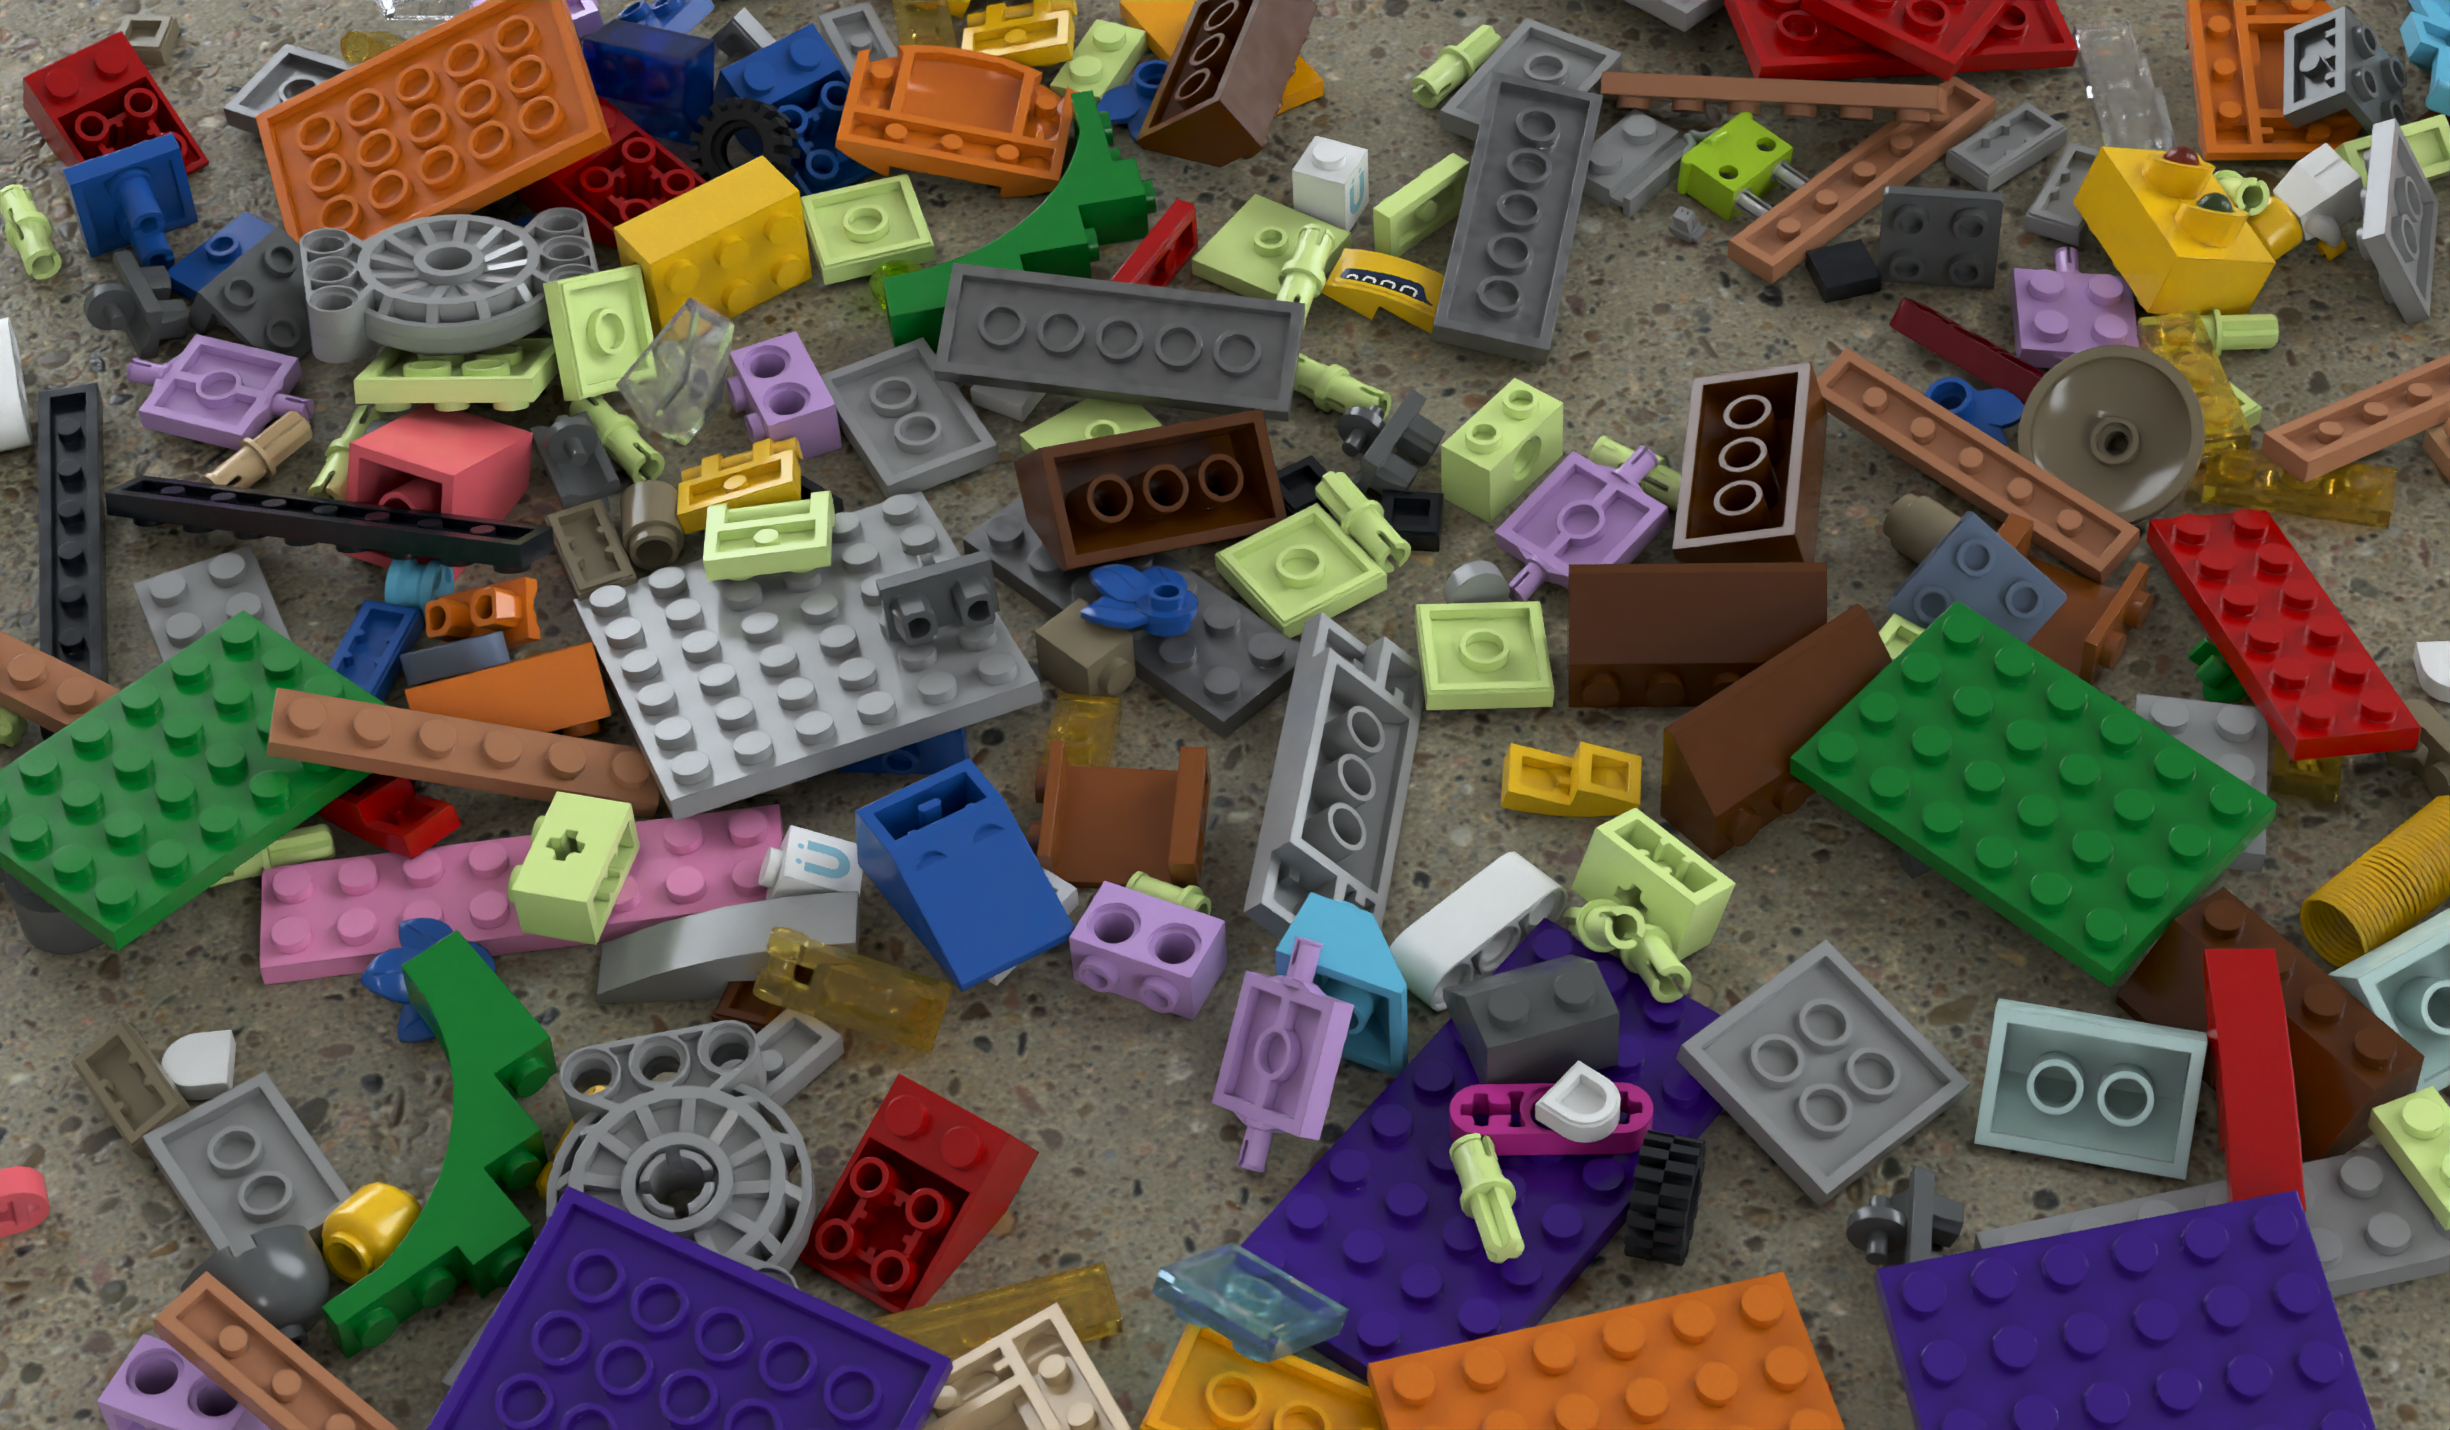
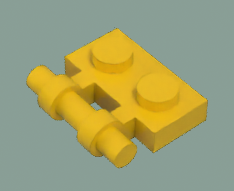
M1034 0L1033 3L1006 7L1004 2L987 5L986 11L967 14L968 28H964L962 49L995 55L1031 68L1037 66L1051 67L1060 62L1073 60L1075 33L1072 17H1077L1076 0Z
M792 437L774 443L772 438L753 443L752 450L723 458L722 454L718 453L702 458V464L682 470L681 477L683 482L678 483L677 517L685 535L703 529L706 530L707 508L710 505L727 503L729 509L801 500V468L798 461L803 459L798 439Z

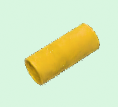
M2437 796L2301 903L2299 916L2302 930L2311 946L2321 957L2332 965L2341 968L2408 931L2450 898V796Z

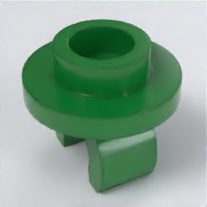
M2204 637L2187 654L2191 661L2200 666L2194 673L2203 682V696L2207 701L2230 704L2243 699L2248 694L2211 639Z

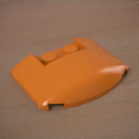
M2185 0L2186 49H2189L2198 118L2196 135L2205 161L2301 160L2325 143L2334 150L2342 143L2356 138L2362 126L2347 108L2296 129L2283 116L2284 31L2333 11L2334 9L2325 0Z
M899 45L898 57H890L872 62L869 60L870 49L858 51L836 137L835 148L863 166L889 177L891 167H897L973 183L1001 187L1000 198L1037 195L1053 191L1060 182L1072 122L1070 94L1077 92L1067 86L1066 94L1062 98L1048 87L1040 84L1042 72L1012 60L973 50L933 45Z

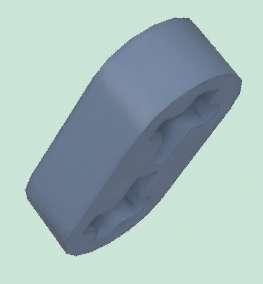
M503 630L443 643L400 655L408 686L477 671L511 661Z

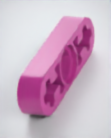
M1555 1083L1476 1084L1463 1088L1453 1097L1449 1109L1450 1136L1452 1141L1455 1142L1458 1138L1467 1134L1480 1133L1481 1140L1487 1135L1494 1143L1497 1156L1628 1154L1640 1150L1645 1134L1653 1128V1103L1650 1096L1642 1088L1630 1083H1614L1620 1094V1112L1627 1113L1629 1124H1618L1616 1129L1604 1139L1582 1143L1569 1140L1554 1130L1541 1128L1532 1120V1117L1535 1115V1104ZM1511 1112H1520V1127H1511ZM1474 1115H1488V1125H1474Z

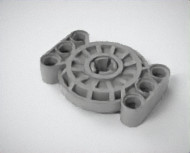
M557 207L540 212L525 227L486 216L455 214L413 219L397 224L364 241L345 230L337 228L316 229L306 233L300 239L312 353L315 358L328 363H345L360 358L376 342L412 353L443 356L488 351L518 340L539 328L552 334L543 283L599 272L586 216L579 210L568 207Z
M724 1020L586 1046L575 1050L565 1058L560 1067L559 1081L575 1125L556 1153L547 1182V1220L566 1187L570 1186L798 1289L795 1278L789 1272L808 1242L815 1217V1177L801 1133L785 1110L762 1093L766 1087L767 1073L759 1041L754 1030L745 1023L736 1020ZM733 1059L744 1060L737 1067L720 1068L727 1061ZM664 1072L676 1073L672 1078L662 1082L651 1081L657 1075ZM596 1085L608 1086L602 1092L594 1095L583 1094L586 1090ZM769 1124H770L771 1126H773V1127H774L776 1130H778L779 1132H774V1131L771 1129V1127L769 1126ZM798 1162L801 1169V1188L790 1183L789 1179L790 1172ZM682 1189L700 1191V1195L687 1204L690 1217L677 1219L674 1208L663 1205L664 1200L674 1192Z

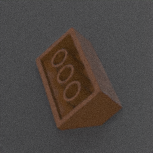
M1313 0L1195 1L1136 142L1146 150L1219 168L1239 158L1247 160L1257 155L1268 142L1267 133L1275 114L1282 106L1281 98L1288 80L1296 70L1295 62L1301 47L1310 35L1308 29L1316 12L1317 5Z
M1811 362L1693 378L1672 547L1676 559L1684 563L1815 562L1828 413Z
M1262 409L1042 447L1014 461L1027 522L1062 571L1251 536L1287 518Z
M1826 562L1569 564L1567 626L1569 707H1698L1827 623Z
M1857 603L1664 728L1660 815L1712 860L1734 846L1745 845L1757 834L1759 829L1782 814L1795 812L1809 796L1817 792L1790 774V757L1892 662L1867 610Z
M2225 887L2214 892L2171 922L2116 997V1004L2135 1021L2207 1033L2203 968L2204 949H2275L2293 1064L2302 1163L2343 1155L2374 1133L2368 1127L2372 1108L2416 1092L2425 1057ZM2207 1043L2202 1080L2211 1087Z

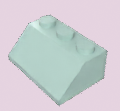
M2450 908L2328 974L2425 1056L2416 1092L2430 1086H2434L2437 1091H2440L2450 1085Z
M1999 998L1995 1008L1974 1144L2186 1180L2207 1050V1033Z

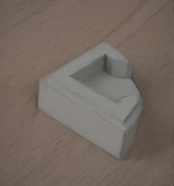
M745 7L709 39L722 52L730 56L735 52L749 56L776 42Z

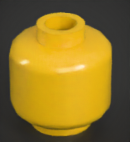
M381 1182L363 1185L339 1205L324 1221L322 1250L329 1268L345 1282L355 1284L381 1267L406 1237L422 1212L419 1202L410 1193L392 1185Z

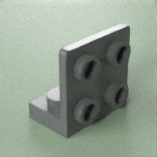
M2346 5L2284 31L2283 116L2295 129L2346 108L2369 135H2372L2373 124L2396 118L2399 126L2407 124V118L2402 107V89L2407 86V77L2403 65L2397 57H2390L2378 44L2373 29L2367 23L2361 24Z
M1886 186L1883 195L1877 268L1882 275L1881 282L1994 289L2003 212V194L1985 191Z
M277 226L198 291L189 311L188 324L199 335L203 336L217 324L223 329L228 327L246 346L297 357L300 362L312 351L300 245L280 226Z

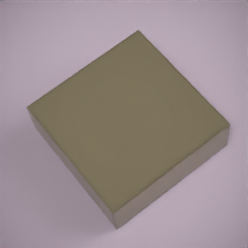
M126 14L117 32H123L144 65L159 66L166 65L180 33L176 17Z

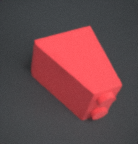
M427 403L349 443L346 501L504 520L529 488L533 433L461 410L451 412L437 411L434 409V403ZM370 549L360 553H344V555L389 569L393 559L388 557V552ZM424 556L416 558L418 564L425 565L432 560H440V558ZM467 566L452 567L454 582Z

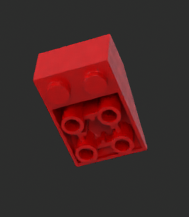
M122 31L23 77V108L50 149L67 167L172 132L180 147L187 176L209 165L208 159Z
M600 95L597 98L612 144L518 190V197L538 214L547 209L557 207L579 210L586 216L591 240L618 250L614 227L705 184L707 181Z
M899 1073L811 1227L808 1242L798 1259L910 1323L1006 1213L1039 1152L1004 1130Z

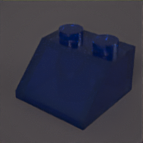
M613 19L583 38V54L597 97L601 95L650 136L698 146V143L690 141L692 131L701 133L703 126L696 123L701 114L707 116L713 114L709 107L713 105L715 40Z

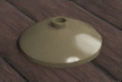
M2127 345L2098 346L2080 351L2064 359L2048 371L2037 383L2027 399L2021 414L2018 430L2019 455L2133 525L2159 514L2175 502L2187 489L2199 468L2203 456L2206 435L2205 420L2201 404L2194 389L2185 376L2169 361L2155 353L2138 347ZM2114 438H2128L2129 444L2125 452L2119 455L2109 453L2108 447Z

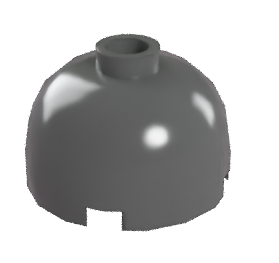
M287 1224L251 1234L256 1247L234 1257L229 1246L221 1249L194 1269L182 1284L181 1293L207 1271L299 1348H302L308 1341L306 1333L317 1324L323 1314L321 1306L328 1302L330 1276L324 1258L308 1230L304 1226Z

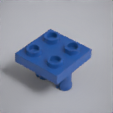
M173 132L151 140L142 141L136 145L97 158L88 159L63 169L83 243L90 258L132 244L142 267L164 266L168 271L174 265L175 257L164 233L196 223L198 218L181 150Z

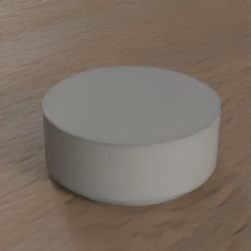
M1473 561L1462 565L1450 575L1445 583L1443 594L1447 604L1507 602L1510 590L1507 581L1496 565L1488 561Z

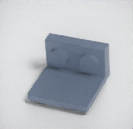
M1967 511L1883 605L1893 614L1895 613L1917 626L1927 629L1957 600L2027 644L2066 601L2067 595L1974 512Z

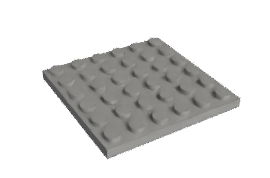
M921 491L912 494L894 495L880 504L854 512L835 514V526L832 527L831 566L815 568L805 573L788 571L756 575L742 581L729 579L707 581L703 559L679 567L658 569L650 576L637 579L638 583L623 588L617 585L603 586L596 589L588 599L578 601L577 598L573 599L578 621L588 642L593 643L599 665L674 821L1043 701L1039 679L997 612H995L996 619L993 624L975 629L963 625L962 622L938 628V633L932 641L909 646L903 638L890 641L885 629L883 609L876 580L917 569V555L931 552L935 563L961 557L958 549Z

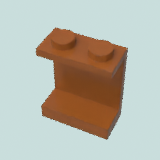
M2010 513L1997 533L2067 595L2066 601L2032 637L2027 645L2093 686L2104 668L2113 670L2116 667L2124 651L2127 640L2126 634L2130 628L2139 630L2147 619L2153 602V595L2146 592L2150 566L2138 561L2119 591L2030 557L2034 521Z
M1051 740L1048 765L1038 764L1035 779L1036 803H1043L1041 822H1031L1028 843L1041 867L1076 888L1099 889L1104 881L1126 887L1131 876L1137 871L1181 888H1186L1188 885L1200 887L1211 784L1207 747L1181 746L1178 770L1071 766L1068 763L1064 741Z

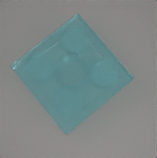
M1234 1242L1162 1266L1151 1292L1173 1305V1311L1180 1319L1192 1325L1210 1327L1232 1340V1347L1239 1354L1254 1361L1269 1363L1339 1335L1349 1309Z

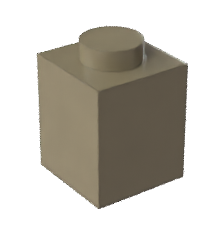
M1079 598L1035 631L1038 666L1041 676L1092 712L1110 697L1122 693L1131 681L1136 678L1133 634L1125 629L1109 627L1082 619L1080 611L1089 604Z

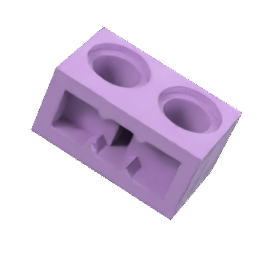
M796 331L729 352L733 376L725 379L726 389L735 412L745 410L747 414L744 416V421L752 445L755 442L772 438L775 443L796 437L802 450V460L842 448L836 404Z
M1107 881L1103 882L1069 937L1074 980L1084 983L1095 991L1111 992L1144 1003L1154 1011L1160 1013L1170 1012L1193 1021L1228 963L1225 920Z
M146 1334L140 1337L97 1400L109 1430H271L167 1342Z

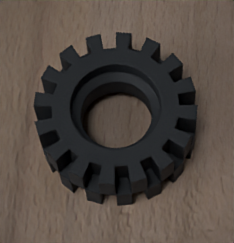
M731 97L726 98L727 104L716 102L711 105L709 109L713 114L711 116L701 114L696 123L703 126L701 133L692 131L690 141L698 143V150L689 151L690 161L699 163L700 166L693 171L707 182L734 169L727 157V146L729 140L736 132L747 128L753 129L760 136L763 144L762 155L781 174L794 178L797 169L790 166L791 159H800L801 149L794 148L792 141L799 140L796 130L788 128L787 125L791 120L786 114L777 112L778 108L746 97L744 99Z
M1654 1130L1647 1131L1644 1136L1643 1145L1640 1148L1639 1162L1634 1173V1185L1630 1193V1208L1627 1213V1229L1624 1237V1254L1626 1256L1680 1267L1684 1265L1685 1257H1687L1689 1251V1242L1694 1231V1220L1698 1211L1697 1204L1701 1194V1179L1704 1173V1158L1706 1154L1705 1140Z

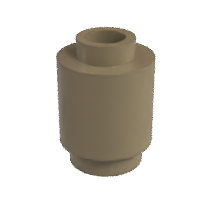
M645 480L637 482L628 487L620 499L623 548L635 565L646 570H658L669 567L677 560L684 546V532L677 517L678 491L672 485L663 481Z
M1909 493L1902 496L1892 506L1885 518L1883 532L1891 539V546L1919 565L1961 517L1928 496L1917 497Z

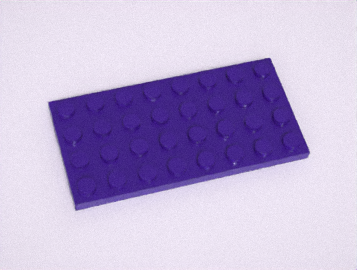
M1544 917L1490 976L1570 954L1596 961L1620 1015L1618 1064L1595 1071L1613 1083L1621 1082L1636 1085L1650 1096L1653 1103L1652 1130L1698 1139L1724 1108L1675 1058L1683 1043L1721 1015L1686 995L1670 1003L1657 1001L1651 995L1648 986L1640 975L1630 972L1623 965L1621 959L1608 952H1596L1588 949L1581 941H1578L1571 935L1572 932ZM1451 1017L1215 1272L1216 1286L1224 1294L1368 1383V1363L1537 1326L1625 1224L1630 1208V1193L1634 1185V1173L1639 1162L1640 1150L1628 1154L1497 1156L1502 1175L1510 1180L1516 1191V1200L1511 1208L1525 1247L1518 1258H1508L1502 1264L1489 1260L1475 1219L1466 1216L1461 1209L1460 1196L1462 1194V1186L1449 1155V1150L1454 1143L1450 1136V1103L1453 1097L1463 1088L1480 1084ZM1511 1112V1127H1520V1112ZM1620 1112L1618 1124H1629L1627 1113ZM1474 1115V1125H1488V1115ZM1535 1115L1532 1117L1533 1122L1539 1127L1552 1130L1536 1120Z

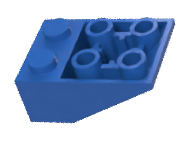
M813 23L720 70L711 98L713 104L716 102L727 104L726 98L737 97L744 99L746 97L778 108L777 112L786 114L791 120L787 126L796 130L799 140L792 141V146L801 149L800 159H791L790 166L797 169L794 178L785 177L800 191V197L853 186L878 173L856 162L835 148L851 78ZM742 129L734 134L740 144L755 158L762 156V140L753 129Z
M970 758L855 810L858 865L961 992L1069 940L1071 933L1075 929L1004 798Z

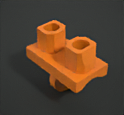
M521 577L440 596L437 600L427 602L425 605L426 635L429 639L439 640L440 644L503 630L507 649L541 640L537 615L533 609L534 597L538 590L537 579Z

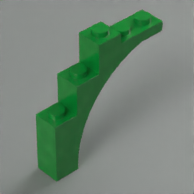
M1093 90L1070 94L1074 138L1077 145L1075 153L1057 187L1024 221L994 241L954 260L923 270L882 278L887 319L894 348L923 337L934 353L937 352L953 263L1091 279L1090 263L1100 261L1098 246L1143 239L1148 235L1147 214L1157 212L1152 180H1141L1135 158L1122 160L1118 146L1109 148L1108 145L1114 143L1109 112L1098 111Z
M458 930L401 965L409 1002L434 1033L448 1060L453 1080V1118L448 1148L439 1177L424 1209L406 1237L381 1267L321 1306L331 1339L347 1360L364 1348H373L385 1342L395 1332L399 1324L424 1307L431 1308L444 1302L454 1292L456 1286L464 1280L469 1283L481 1299L498 1287L510 1286L535 1243L532 1225L505 1193L517 1191L529 1185L548 1162L541 1129L516 1099L535 1094L547 1083L551 1076L558 1072L551 1037Z

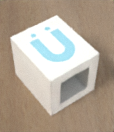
M1315 136L1292 169L1294 210L1350 232L1369 203L1368 149Z
M790 825L779 849L769 847L762 862L758 883L761 886L768 887L766 900L788 896L858 891L860 897L863 870L858 865L857 843Z

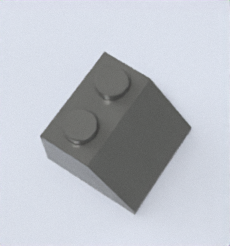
M1570 954L1443 988V999L1480 1084L1551 1083L1558 1081L1578 1060L1594 1070L1618 1064L1620 1013L1596 961Z

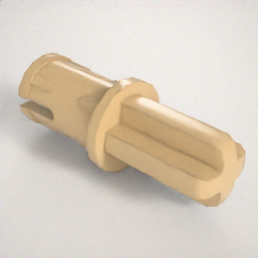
M297 411L287 412L253 440L246 437L240 441L241 449L212 472L204 475L202 482L250 488L262 477L272 478L276 475L275 467L312 438L313 433L310 424Z

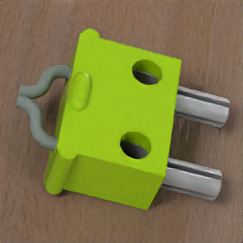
M1741 112L1721 128H1714L1702 133L1691 129L1689 133L1683 136L1687 146L1682 151L1677 192L1679 194L1687 193L1727 222H1730L1742 212L1757 220L1773 208L1760 198L1779 184L1795 192L1810 180L1790 166L1794 147L1752 119L1753 115L1750 112ZM1695 140H1697V141H1702V142H1700L1698 145H1696Z

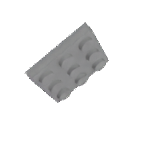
M1826 939L1683 1043L1675 1058L1819 1207L1960 1100L1970 1085Z

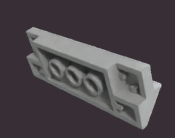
M1320 612L1304 623L1243 910L1245 915L1277 937L1276 948L1310 892L1335 901H1347L1361 910L1373 913L1380 930H1382L1424 702L1421 667L1417 660L1385 636L1366 646L1323 612Z

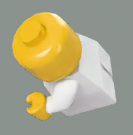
M2325 143L2299 160L2273 190L2274 196H2270L2265 210L2257 215H2249L2246 221L2275 261L2298 246L2302 239L2308 241L2315 237L2320 239L2316 243L2318 252L2321 255L2326 254L2325 259L2331 261L2348 249L2345 240L2341 236V224L2351 218L2356 221L2364 216L2360 199L2361 190L2364 189L2361 176Z

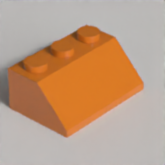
M584 642L404 689L410 710L547 733L561 729L563 735L571 737H581L601 731L598 719L612 716L592 642Z

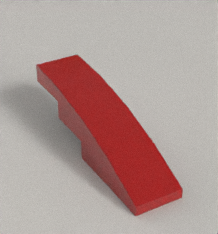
M372 773L316 812L329 822L363 840L409 859L415 858L462 826L453 804L415 793L410 779Z
M2204 949L2203 968L2211 1088H2216L2220 1152H2225L2228 1203L2297 1190L2304 1212H2306L2294 1072L2275 949Z

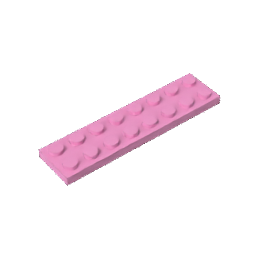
M775 804L702 813L678 821H674L673 817L635 822L640 849L598 943L608 942L658 923L726 906L766 900L768 887L759 885V874L768 848L779 849L784 839L780 805ZM531 835L430 847L413 859L390 852L272 867L270 870L262 868L259 969L265 985L363 973L378 955L390 949L402 947L398 933L399 924L402 921L415 918H432L448 924L453 931L458 930L467 941L475 942L485 947L492 956L585 945L586 943L523 933L521 931L515 904L510 903L508 899V884L514 867L518 864L523 865L531 848Z

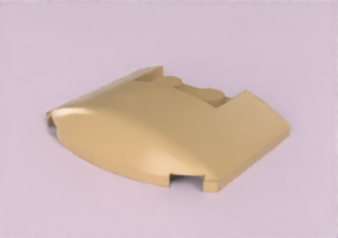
M1057 1302L952 1361L953 1370L921 1429L1132 1430Z

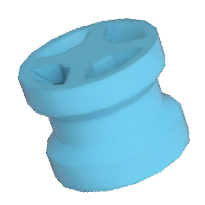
M393 559L386 576L385 603L422 609L425 619V605L427 602L453 593L454 575L452 567L442 565L440 560H432L425 565L418 564L416 559Z

